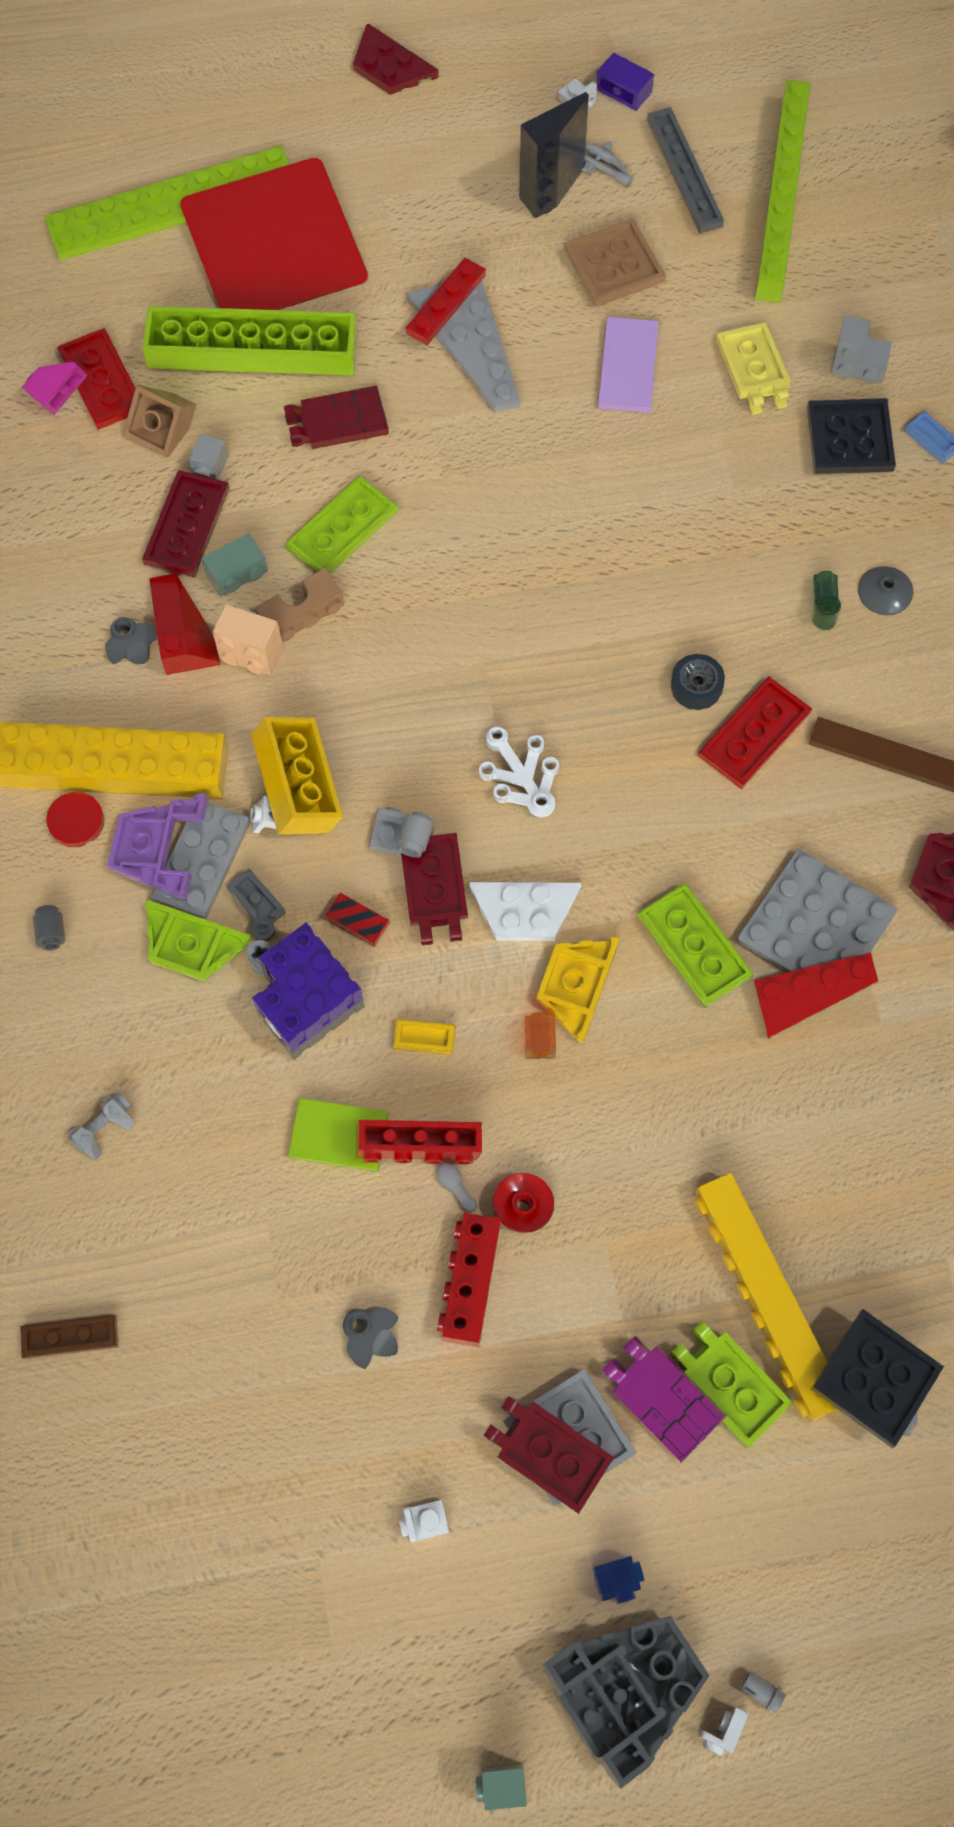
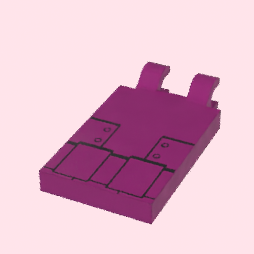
M635 1335L623 1347L636 1359L633 1364L625 1370L613 1358L604 1366L602 1371L607 1377L618 1384L613 1393L682 1463L727 1415L658 1345L650 1351Z

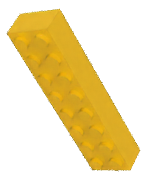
M0 721V787L195 798L196 794L205 793L208 799H223L229 747L223 733Z

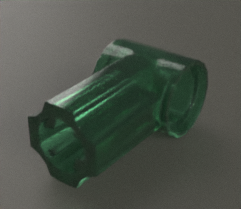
M821 571L813 576L814 614L812 620L817 628L830 630L836 625L841 609V602L838 596V577L832 571Z

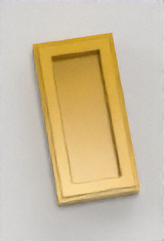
M396 1019L393 1050L453 1056L456 1024Z

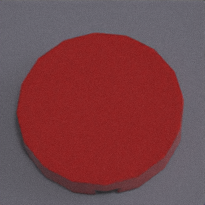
M70 792L61 795L51 804L47 811L46 823L50 834L58 843L67 847H82L86 845L85 843L91 840L94 841L100 835L104 828L105 817L101 805L93 796L84 792Z

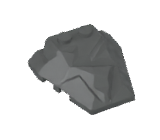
M671 1616L618 1632L604 1634L583 1642L570 1644L542 1664L549 1681L555 1689V1697L592 1757L597 1763L602 1764L608 1776L619 1788H623L650 1767L655 1759V1754L673 1732L672 1728L682 1713L687 1711L710 1676Z

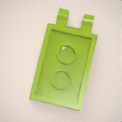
M699 1323L691 1332L704 1345L693 1356L681 1343L669 1354L685 1369L684 1372L723 1410L727 1416L721 1422L746 1448H749L793 1402L726 1332L717 1337L706 1323Z

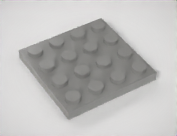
M798 849L736 942L787 973L870 953L898 909Z

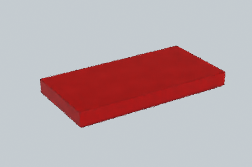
M105 327L57 346L64 363L75 362L87 374V377L78 386L77 390L97 430L126 419L136 388Z
M768 676L699 751L698 756L740 789H743L811 714L812 708Z

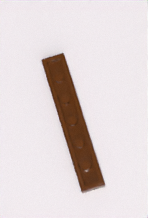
M818 716L809 745L954 792L953 760Z

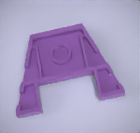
M196 794L195 798L182 801L181 798L173 800L169 805L158 808L153 805L119 814L107 864L108 868L115 873L182 900H187L192 875L189 871L165 870L175 821L204 822L208 804L206 794Z

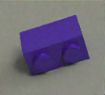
M613 52L597 71V91L637 111L652 94L654 73Z

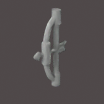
M612 142L603 143V148L595 144L586 143L585 150H588L590 154L596 157L593 159L585 154V162L587 163L582 168V171H589V174L592 175L594 170L598 168L628 187L632 184L633 177L628 175L624 164L613 153L607 151L612 149ZM602 159L614 164L620 171L618 172L599 162V160Z

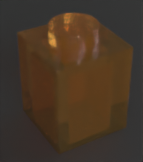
M535 1012L531 1016H525V1059H555V1016H548V1013Z

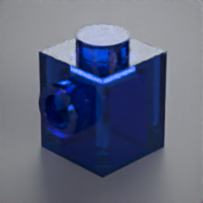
M632 1556L592 1568L601 1601L615 1598L617 1604L636 1599L634 1592L641 1590L640 1582L645 1581L639 1561L633 1563Z

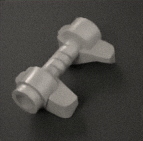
M119 1092L112 1097L105 1096L100 1104L102 1112L85 1128L80 1125L70 1128L68 1130V1139L91 1159H98L102 1153L95 1141L94 1135L109 1121L129 1130L134 1125L133 1119L126 1113L131 1105Z

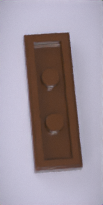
M116 1315L21 1326V1351L23 1359L118 1348Z

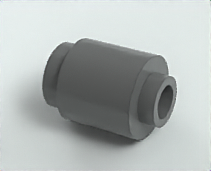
M54 905L38 907L33 916L36 945L47 951L56 950L65 942L62 913Z

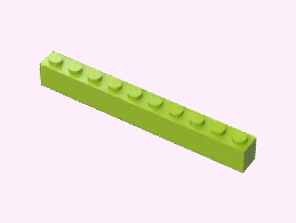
M786 79L755 300L781 302L785 284L811 82Z

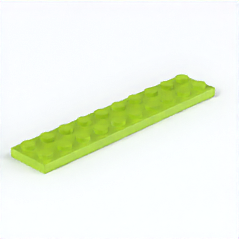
M282 145L48 214L44 218L57 255L61 261L184 224L186 221L180 207V201L183 197L283 167L290 163Z

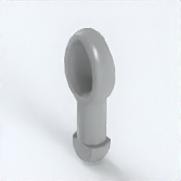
M443 1161V1163L438 1164L436 1174L439 1183L443 1188L455 1194L462 1204L463 1210L468 1213L474 1212L478 1206L477 1201L471 1197L463 1186L459 1170L449 1162Z

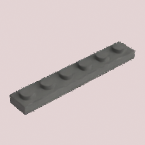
M668 107L648 113V124L699 233L723 227L724 218L672 108Z

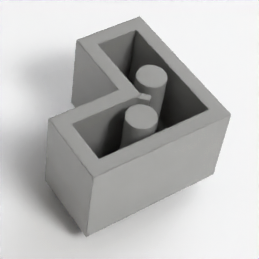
M844 316L831 374L844 378L850 377L867 382L882 383L888 366L892 342L868 338L871 320Z

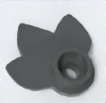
M127 617L116 619L110 629L112 637L106 643L107 657L112 664L120 662L125 657L134 664H145L150 655L147 644L157 640L156 630L147 623L136 624ZM123 630H129L128 633L121 634Z
M383 1307L375 1308L369 1312L355 1309L344 1318L343 1330L349 1338L347 1352L357 1366L366 1369L370 1364L373 1354L380 1357H390L398 1353L397 1341L389 1329L397 1323L399 1317L391 1310ZM361 1320L365 1323L362 1331H355L353 1329L355 1321Z

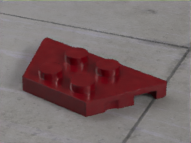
M369 23L365 26L353 62L355 72L390 95L400 92L404 88L418 86V81L431 77L432 80H435L439 77V69Z
M954 832L952 834L930 833L925 841L909 888L952 930H954Z

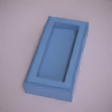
M925 411L906 425L905 432L942 464L954 455V435Z

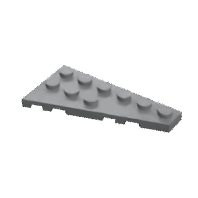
M481 281L439 331L436 338L453 360L460 364L463 368V373L473 381L479 394L493 412L496 413L520 407V400ZM441 285L406 292L407 300L420 311Z

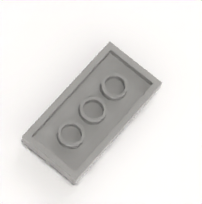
M208 803L204 822H186L165 867V870L189 871L192 875L187 900H182L158 889L154 890L151 900L207 919L251 823L250 817Z

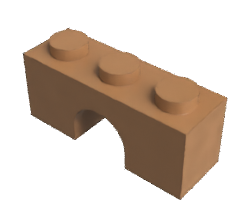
M326 568L302 580L304 595L307 598L302 604L288 605L277 594L255 607L257 615L278 621L282 642L290 640L300 630L314 626L318 620L328 614H335L344 606L343 592Z

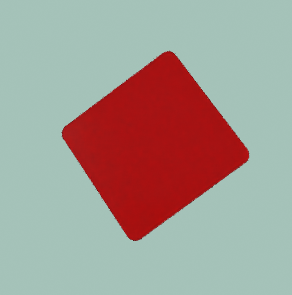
M309 158L183 197L180 201L182 213L219 308L281 310L361 285L368 279L367 269L324 164L318 158Z

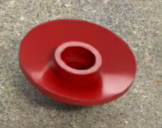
M516 1173L502 1180L495 1190L493 1197L494 1212L497 1218L501 1219V1223L514 1232L532 1233L538 1231L549 1222L554 1212L555 1202L550 1187L545 1181L533 1174ZM524 1202L528 1209L521 1211L518 1209L517 1204Z

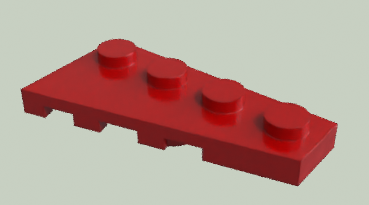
M871 952L754 980L768 1039L878 983Z

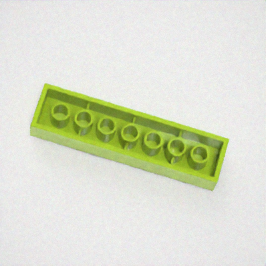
M148 306L143 353L148 369L354 376L358 336L356 313Z

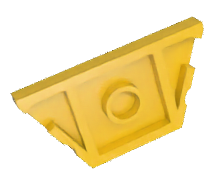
M611 937L610 940L598 942L586 940L580 941L577 944L570 942L555 944L536 1001L579 1043L584 1044L620 938Z

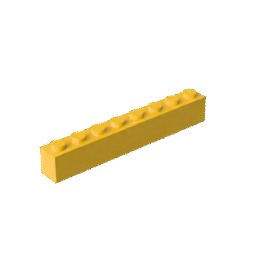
M732 1173L698 1187L695 1193L694 1204L701 1216L706 1215L710 1226L707 1227L713 1242L715 1244L720 1243L724 1254L721 1255L724 1265L729 1272H734L738 1283H736L738 1293L744 1301L748 1300L753 1310L750 1312L752 1321L758 1330L762 1328L767 1338L764 1341L766 1349L772 1359L777 1358L782 1370H779L780 1377L787 1388H792L797 1398L794 1400V1404L799 1415L802 1418L806 1417L808 1422L811 1423L838 1410L811 1390L827 1360Z

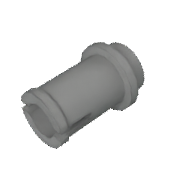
M750 1671L740 1689L765 1705L767 1712L772 1710L777 1713L786 1697V1694L781 1692L782 1688L780 1686L775 1688L754 1674L753 1671Z

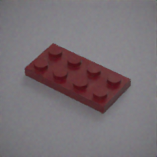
M178 470L142 558L144 565L195 578L202 561L201 558L204 556L229 492V482Z

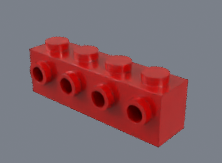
M359 1120L356 1127V1158H363V1162L379 1163L382 1159H394L395 1163L406 1164L411 1163L412 1159H424V1162L427 1164L443 1163V1160H455L456 1164L468 1165L473 1164V1160H478L482 1154V1122Z
M464 1212L463 1221L457 1220L454 1239H458L459 1243L457 1252L451 1251L448 1266L449 1270H454L452 1282H445L443 1300L448 1301L446 1313H440L437 1332H442V1341L480 1347L501 1226L500 1218Z

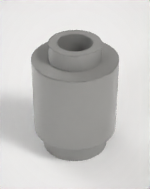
M413 812L412 815L405 816L398 840L401 853L411 857H421L422 852L426 851L433 823L429 820L428 815L421 812Z

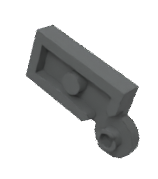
M248 868L226 885V887L255 921L251 927L253 937L256 940L268 941L275 933L273 923L285 915L286 911Z

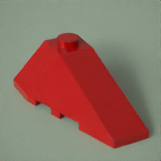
M177 574L149 578L160 657L166 675L221 665L213 633Z

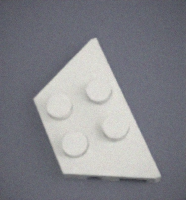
M470 882V892L478 902L480 911L485 920L488 921L496 941H555L564 920H566L577 895L581 891V883Z

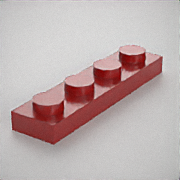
M464 257L406 326V334L428 346L484 279L486 269Z

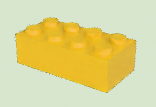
M264 717L251 733L278 834H328L343 818V814L315 718Z

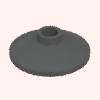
M881 566L869 570L862 577L858 588L859 597L864 606L879 615L890 616L901 613L910 605L913 598V586L910 579L902 571L893 567ZM884 585H889L892 588H886Z

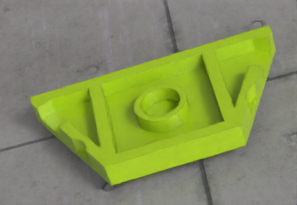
M148 899L145 903L148 921L147 936L149 938L148 956L150 963L206 982L251 943L252 937L249 934Z

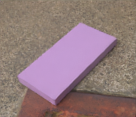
M607 317L599 409L650 413L659 321Z

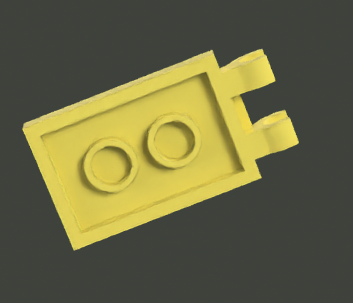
M766 322L716 333V343L739 399L748 398L751 414L762 413L763 397L773 395L776 409L786 408L788 405L785 399L789 398L786 388H790L791 380Z

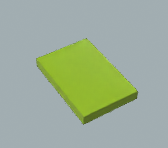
M299 1098L288 1157L294 1160L379 1172L380 1162L366 1163L363 1162V1158H356V1127L359 1120H388L389 1112Z

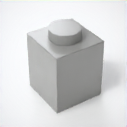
M200 434L189 458L192 473L218 480L229 457L226 442Z

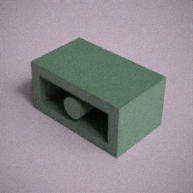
M250 534L201 558L205 573L220 596L232 593L243 584L251 580H257L264 573L268 572L265 557Z
M522 1764L482 1767V1776L476 1777L475 1780L477 1802L484 1801L485 1811L527 1806Z

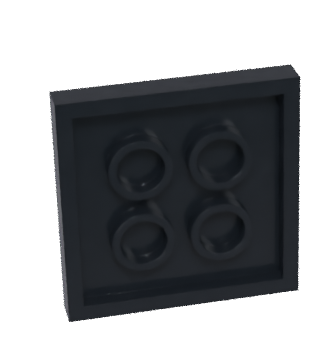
M887 398L808 401L807 412L814 474L894 472L896 462Z
M862 1309L812 1385L811 1390L889 1447L894 1448L944 1366Z

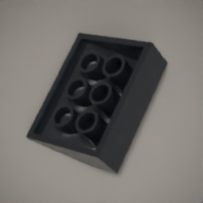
M587 92L521 124L519 198L535 218L547 214L556 208L582 173V168L585 164L589 94Z

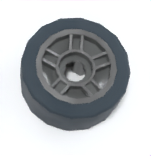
M692 654L678 661L673 669L671 680L673 697L679 704L688 709L702 710L711 707L717 703L723 692L725 682L723 668L716 659L708 655ZM694 680H698L700 685L694 684Z

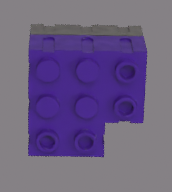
M307 922L258 957L264 976L270 982V985L263 992L253 996L252 1000L258 1016L293 1060L299 1057L308 1047L311 1048L323 1039L328 1032L335 1030L348 1020L349 1016L353 1013H357L365 1007L359 985L350 978L349 973L340 962L334 959L331 951L319 937H316Z

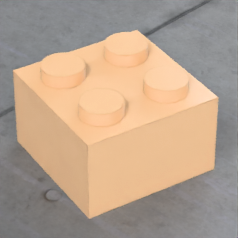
M227 604L225 605L213 630L220 659L228 665H240L255 674L264 673L271 676L283 650L278 621Z

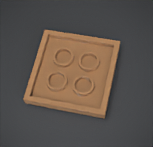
M634 218L564 243V251L595 307L665 282L666 274Z

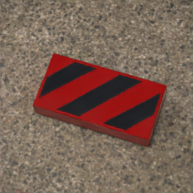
M339 893L325 914L326 920L374 947L390 924L389 919L342 893Z

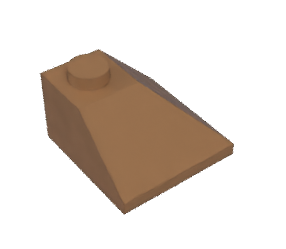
M137 385L123 435L169 457L189 430L197 404L175 393Z

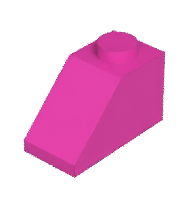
M75 362L38 367L27 378L22 388L34 400L55 415L87 377V374Z

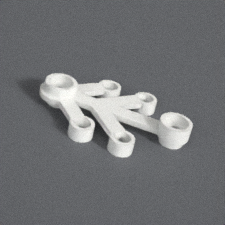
M499 726L490 728L486 733L487 747L492 751H499L513 772L497 769L492 762L487 761L479 766L480 778L484 781L496 780L522 786L527 794L512 792L508 785L498 784L494 788V799L498 803L510 802L527 806L529 812L539 818L549 816L555 809V798L550 791L554 776L559 771L558 760L554 757L544 759L542 763L544 775L539 789L533 781L539 754L544 750V739L539 735H533L528 739V754L525 766H523L508 744L507 731ZM501 734L502 737L500 739H495L492 737V735ZM533 742H538L541 744V746L538 748H534L531 746V744ZM553 764L555 769L549 770L545 766ZM489 768L493 772L491 774H484L482 771ZM504 790L507 792V795L501 797L497 792ZM542 799L546 801V804L541 806L536 801Z

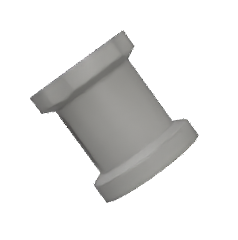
M264 940L254 941L247 949V957L254 972L260 974L264 973L257 956L272 948Z

